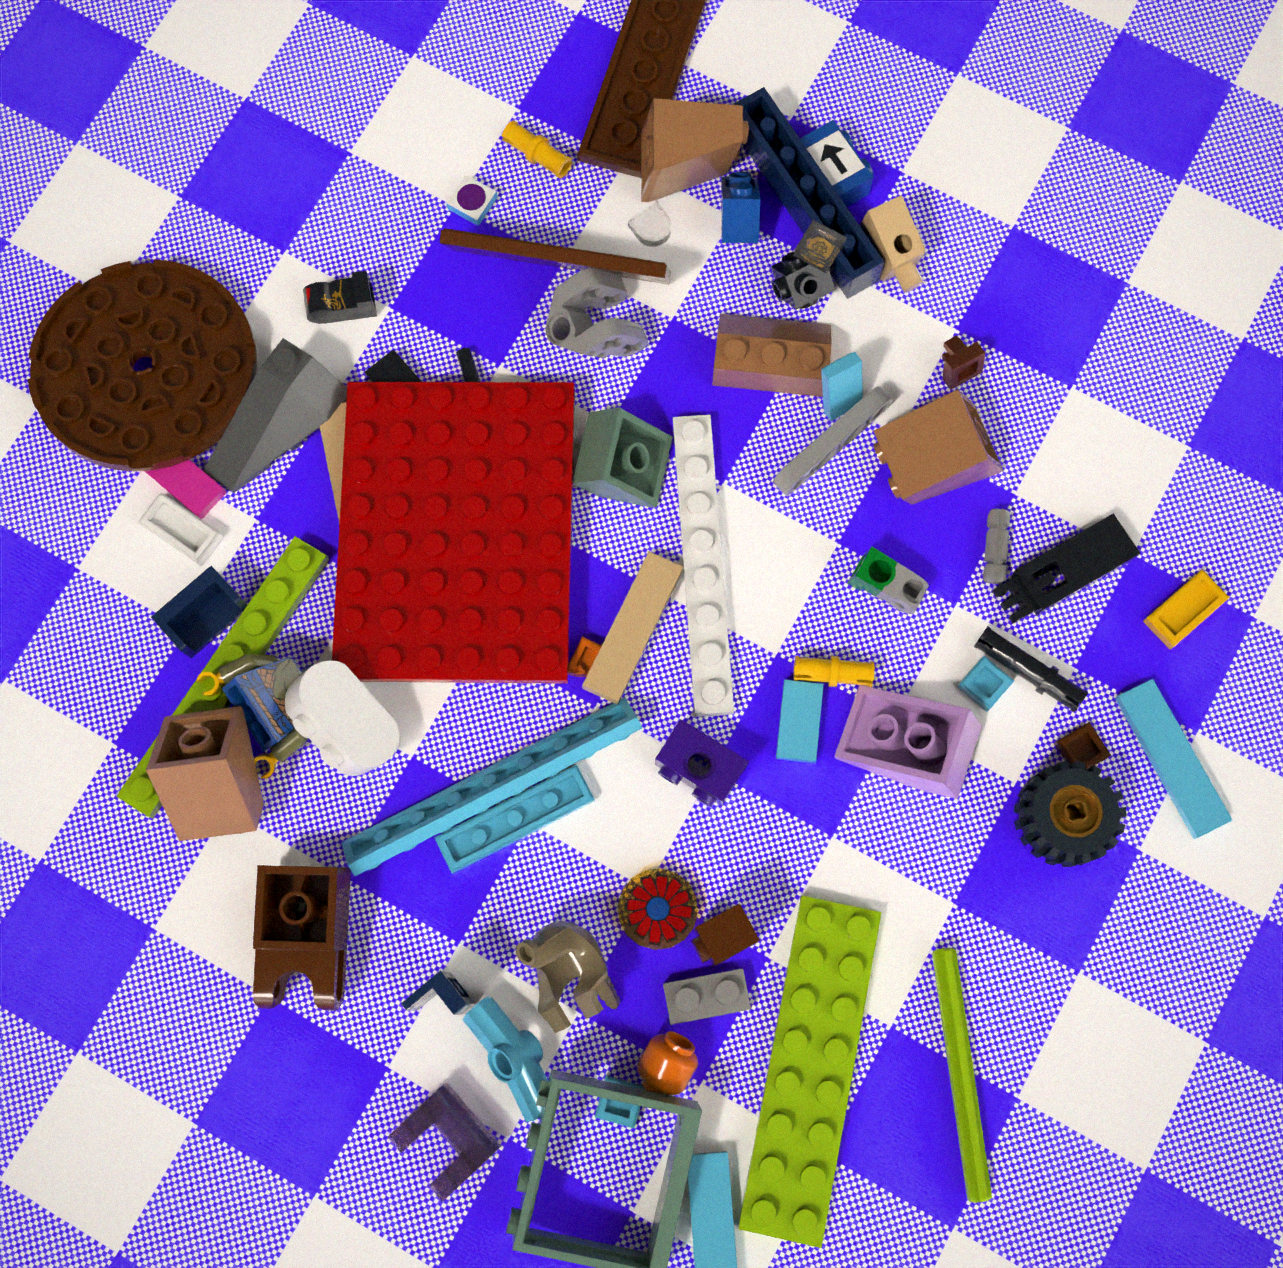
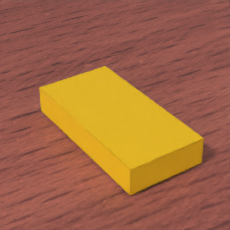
M1202 569L1144 619L1143 622L1170 650L1230 597Z

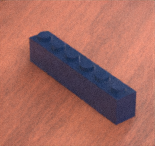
M765 87L734 103L733 105L743 106V121H748V138L746 144L742 145L803 235L806 237L813 226L845 243L829 270L846 298L849 299L879 282L884 260Z

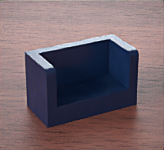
M210 566L153 614L151 618L177 648L192 659L234 623L248 604L223 576Z

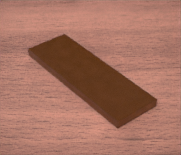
M631 0L577 154L578 161L641 178V133L654 98L674 100L707 0Z
M446 228L441 230L439 243L457 252L578 271L592 268L617 274L622 278L667 285L670 283L671 271L664 262Z

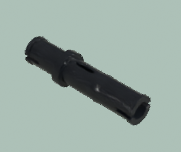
M989 626L986 627L973 646L1036 686L1035 691L1043 695L1045 692L1071 709L1070 711L1073 713L1088 694L1087 690H1083L1058 673L1060 669L1054 665L1048 667L993 631Z

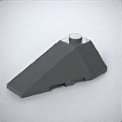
M282 338L259 368L203 471L235 493L270 468L272 461L289 449L294 451L302 445L300 441L318 428L320 429V425L330 419L340 404L346 402L347 386L313 356Z

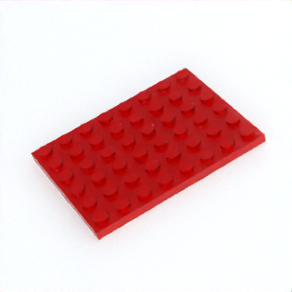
M347 382L332 661L344 663L360 682L568 684L575 417L574 382Z

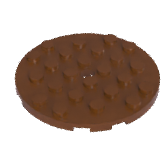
M154 259L153 263L132 264L131 261L100 269L102 274L89 279L83 284L78 281L65 291L44 315L36 330L29 351L31 366L30 379H28L29 391L34 407L38 410L48 430L62 445L77 456L98 466L121 471H150L185 462L201 454L221 439L257 373V348L250 323L233 295L221 283L191 266L174 261ZM142 357L152 358V368L148 367L146 370L137 372L134 370V365L138 359Z

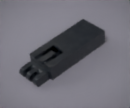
M1113 513L1019 567L1011 575V580L995 588L992 593L995 598L1001 597L1007 592L1011 593L1012 597L1000 605L1004 611L1017 604L1019 605L1021 610L1014 612L1009 617L1012 624H1015L1032 613H1035L1036 616L1044 613L1130 563L1141 553ZM1058 567L1060 570L1058 572L1059 575L1063 574L1067 581L1044 593L1042 588L1051 585L1055 581L1051 573H1046Z

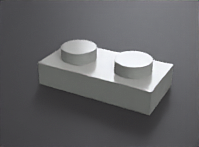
M743 968L663 984L670 1025L751 1010Z

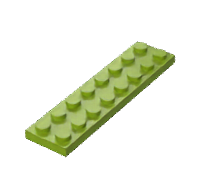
M803 895L800 896L739 1217V1230L822 1248L882 912Z

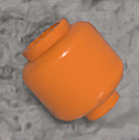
M668 1031L666 1034H657L652 1037L637 1064V1071L644 1080L643 1087L646 1090L667 1095H679L682 1093L698 1067V1057L694 1052V1044L683 1035L673 1031Z

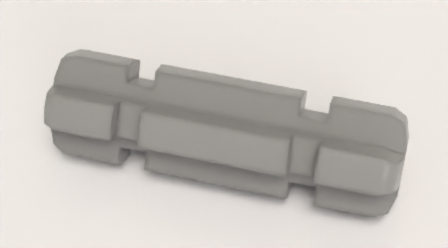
M991 509L988 513L987 527L990 529L986 532L984 561L987 564L984 567L983 580L990 584H1002L1006 579L1007 566L1003 564L1007 561L1009 531L1006 529L1010 525V512L1006 509Z

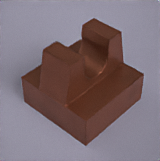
M957 335L944 342L943 347L947 352L942 354L944 361L942 379L950 390L983 373L986 352L978 342L967 347Z

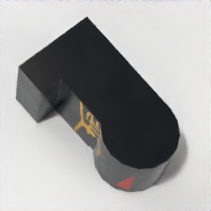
M367 270L352 272L351 278L334 280L330 283L315 282L303 288L306 317L309 322L327 324L377 317L373 285Z

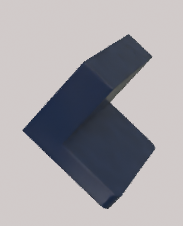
M441 970L401 1003L406 1011H415L422 1008L438 995L453 1015H464L476 1005L451 972Z

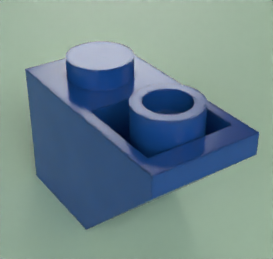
M732 172L729 174V177H721L722 243H759L760 191L758 177H751L750 173Z

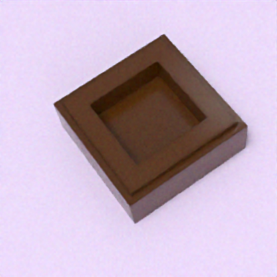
M1090 722L1054 743L1063 759L1068 761L1069 765L1076 761L1086 762V769L1097 765L1111 756Z

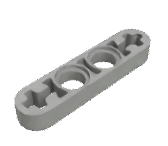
M881 386L875 387L790 461L776 475L773 483L785 496L792 494L881 416L891 405L893 398Z

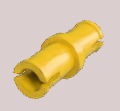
M515 120L506 125L502 133V141L509 143L524 153L526 160L532 164L539 163L554 173L559 179L567 175L573 163L571 162L573 160L571 157L566 156L551 146L549 140L543 135H534Z
M795 655L793 681L827 682L828 687H837V683L872 687L875 665L873 661L839 660V656L831 655L830 659L799 657Z

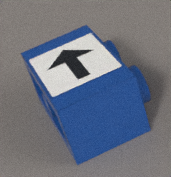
M834 120L800 138L846 207L869 195L873 181L871 165L865 158L861 159L854 150L853 141L848 132L840 130Z

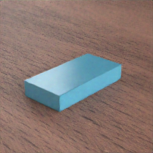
M854 351L821 369L824 413L832 421L845 414L863 398L862 360Z
M784 680L776 759L816 763L824 684Z

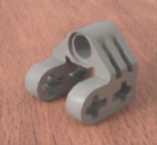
M590 268L574 274L555 288L545 330L546 336L552 344L583 355L606 358L609 355L619 357L631 356L642 351L648 345V339L641 324L618 318H608L593 324L590 315L584 311L589 306L606 309L623 302L628 296V292L621 276Z

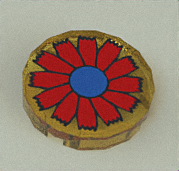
M662 868L645 870L632 877L622 889L618 902L619 922L626 935L639 946L652 950L670 949L683 942L694 929L698 915L697 897L689 882L678 873Z

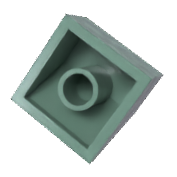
M620 407L589 412L572 484L601 498L655 508L658 504L673 437Z

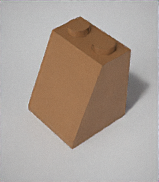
M654 98L641 133V202H651L726 175L732 162L737 161L739 158L741 144H746L749 127L748 121H743V106Z
M958 389L874 430L878 441L873 445L880 462L883 465L888 464L892 474L888 478L890 488L897 499L902 498V500L911 505L1004 471L975 404Z
M242 706L164 717L146 772L178 840L205 839L208 837L257 831L264 802Z

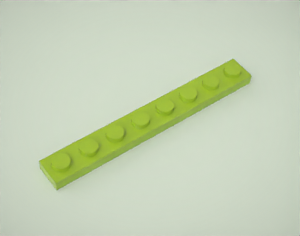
M295 536L202 672L217 674L220 672V667L246 654L265 655L330 560L328 556ZM212 677L202 682H197L196 679L171 716L229 708L231 702L223 690L213 697L203 695L204 692L214 688L215 681ZM157 737L116 795V797L152 819L162 806L146 772Z

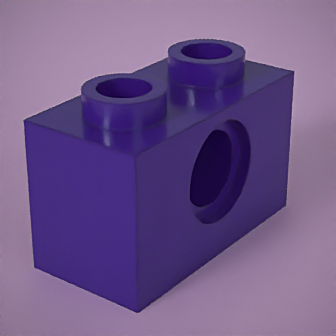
M682 719L679 720L655 758V765L660 768L658 774L676 786L682 781L694 789L691 794L693 797L712 807L714 802L721 807L723 806L749 762ZM695 757H703L709 762L711 769L703 776H696L688 769L689 761Z

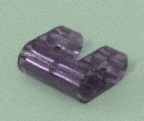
M445 1083L387 1137L397 1150L403 1153L434 1125L457 1152L459 1157L429 1185L441 1202L451 1195L501 1147V1144L448 1083Z

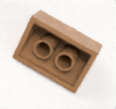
M720 313L712 386L823 397L821 369L830 364L832 346L831 325Z

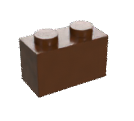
M739 903L695 927L694 932L697 937L692 939L691 943L701 962L704 963L710 960L712 966L715 967L755 945L760 939Z

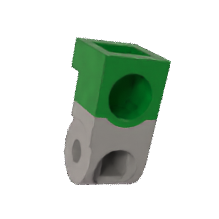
M872 546L862 555L847 584L859 591L863 589L907 614L915 613L929 587L922 577Z

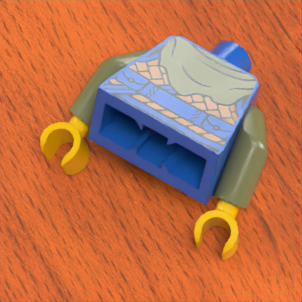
M246 654L220 667V672L217 674L202 672L197 677V682L205 681L210 677L215 681L214 688L204 692L203 695L213 697L223 690L233 707L242 706L247 728L263 752L270 748L271 752L269 754H259L254 758L255 764L259 760H266L270 764V770L263 774L261 779L270 777L274 773L278 761L284 762L307 742L308 738L303 737L297 732L293 726V720L286 714L285 695L292 681L313 666L314 663L300 670L294 659L290 657L278 660L273 655Z

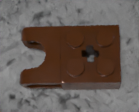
M257 865L253 949H255L253 1001L258 1008L272 1009L279 1005L285 997L288 979L296 971L305 974L311 981L314 1003L318 1008L325 1011H336L342 1005L345 993L351 880V870L349 867ZM299 902L307 903L306 913L298 910Z

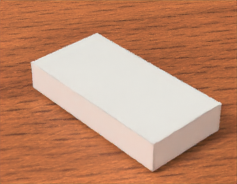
M162 492L159 493L138 520L141 526L199 566L204 564L224 538L215 528Z

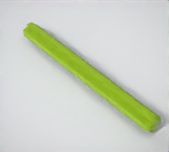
M940 948L933 950L932 958L966 1196L969 1202H986L992 1198L957 953L954 948Z

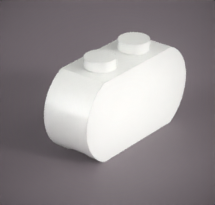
M331 660L316 663L289 685L285 695L286 714L293 720L294 728L303 737L309 738L320 750V755L325 763L336 768L341 774L349 776L363 775L388 761L396 752L400 739L398 723L344 663Z

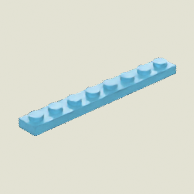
M624 697L618 705L613 703L341 842L347 864L354 876L366 870L374 869L382 862L403 851L413 849L417 844L430 837L448 831L465 819L485 812L489 807L500 801L520 794L533 784L545 778L555 776L568 766L580 760L590 758L603 748L617 741L627 739L631 734L642 729V726Z

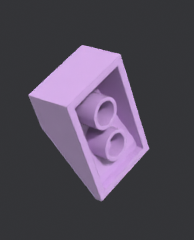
M859 685L834 757L837 760L913 788L958 799L982 726L970 709Z

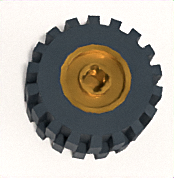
M1068 761L1059 762L1033 776L1027 781V785L1020 790L1017 796L1021 798L1020 802L1014 805V813L1019 814V819L1014 821L1016 830L1022 829L1024 836L1019 838L1024 846L1030 844L1034 848L1030 853L1036 858L1043 856L1046 858L1045 863L1053 866L1056 864H1062V867L1080 866L1103 857L1107 854V850L1117 845L1119 840L1116 839V836L1123 834L1126 826L1120 823V819L1127 816L1126 807H1119L1118 801L1124 799L1121 790L1113 792L1110 786L1115 781L1110 776L1104 779L1099 776L1102 771L1100 768L1092 766L1086 769V762L1076 761L1069 765Z

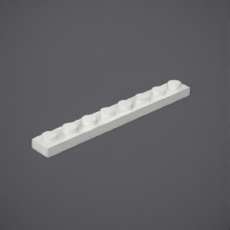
M711 415L673 417L695 717L734 715Z

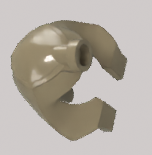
M555 921L541 928L532 940L525 939L516 946L518 959L524 965L536 968L539 984L538 1013L549 1023L554 1033L571 1026L570 1021L559 1005V999L564 988L574 978H581L573 994L577 1005L586 1019L604 1010L597 995L611 1009H617L619 1006L620 998L614 989V985L611 983V978L608 976V968L595 937L587 929L574 924V922Z

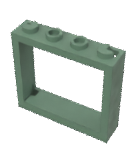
M551 1069L549 1080H541L537 1093L536 1106L542 1107L539 1123L531 1122L526 1148L532 1149L529 1166L521 1165L516 1191L522 1192L519 1208L511 1207L506 1233L512 1234V1250L595 1268H667L702 1115V1109L698 1101ZM561 1089L677 1114L646 1252L529 1227Z

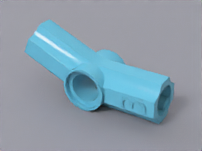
M488 996L469 1010L462 1020L487 1050L488 1064L492 1073L498 1080L508 1084L525 1121H534L540 1118L542 1107L536 1106L541 1080L548 1081L539 1063L543 1058L541 1044L532 1032L528 1030L519 1031L493 997L489 998Z

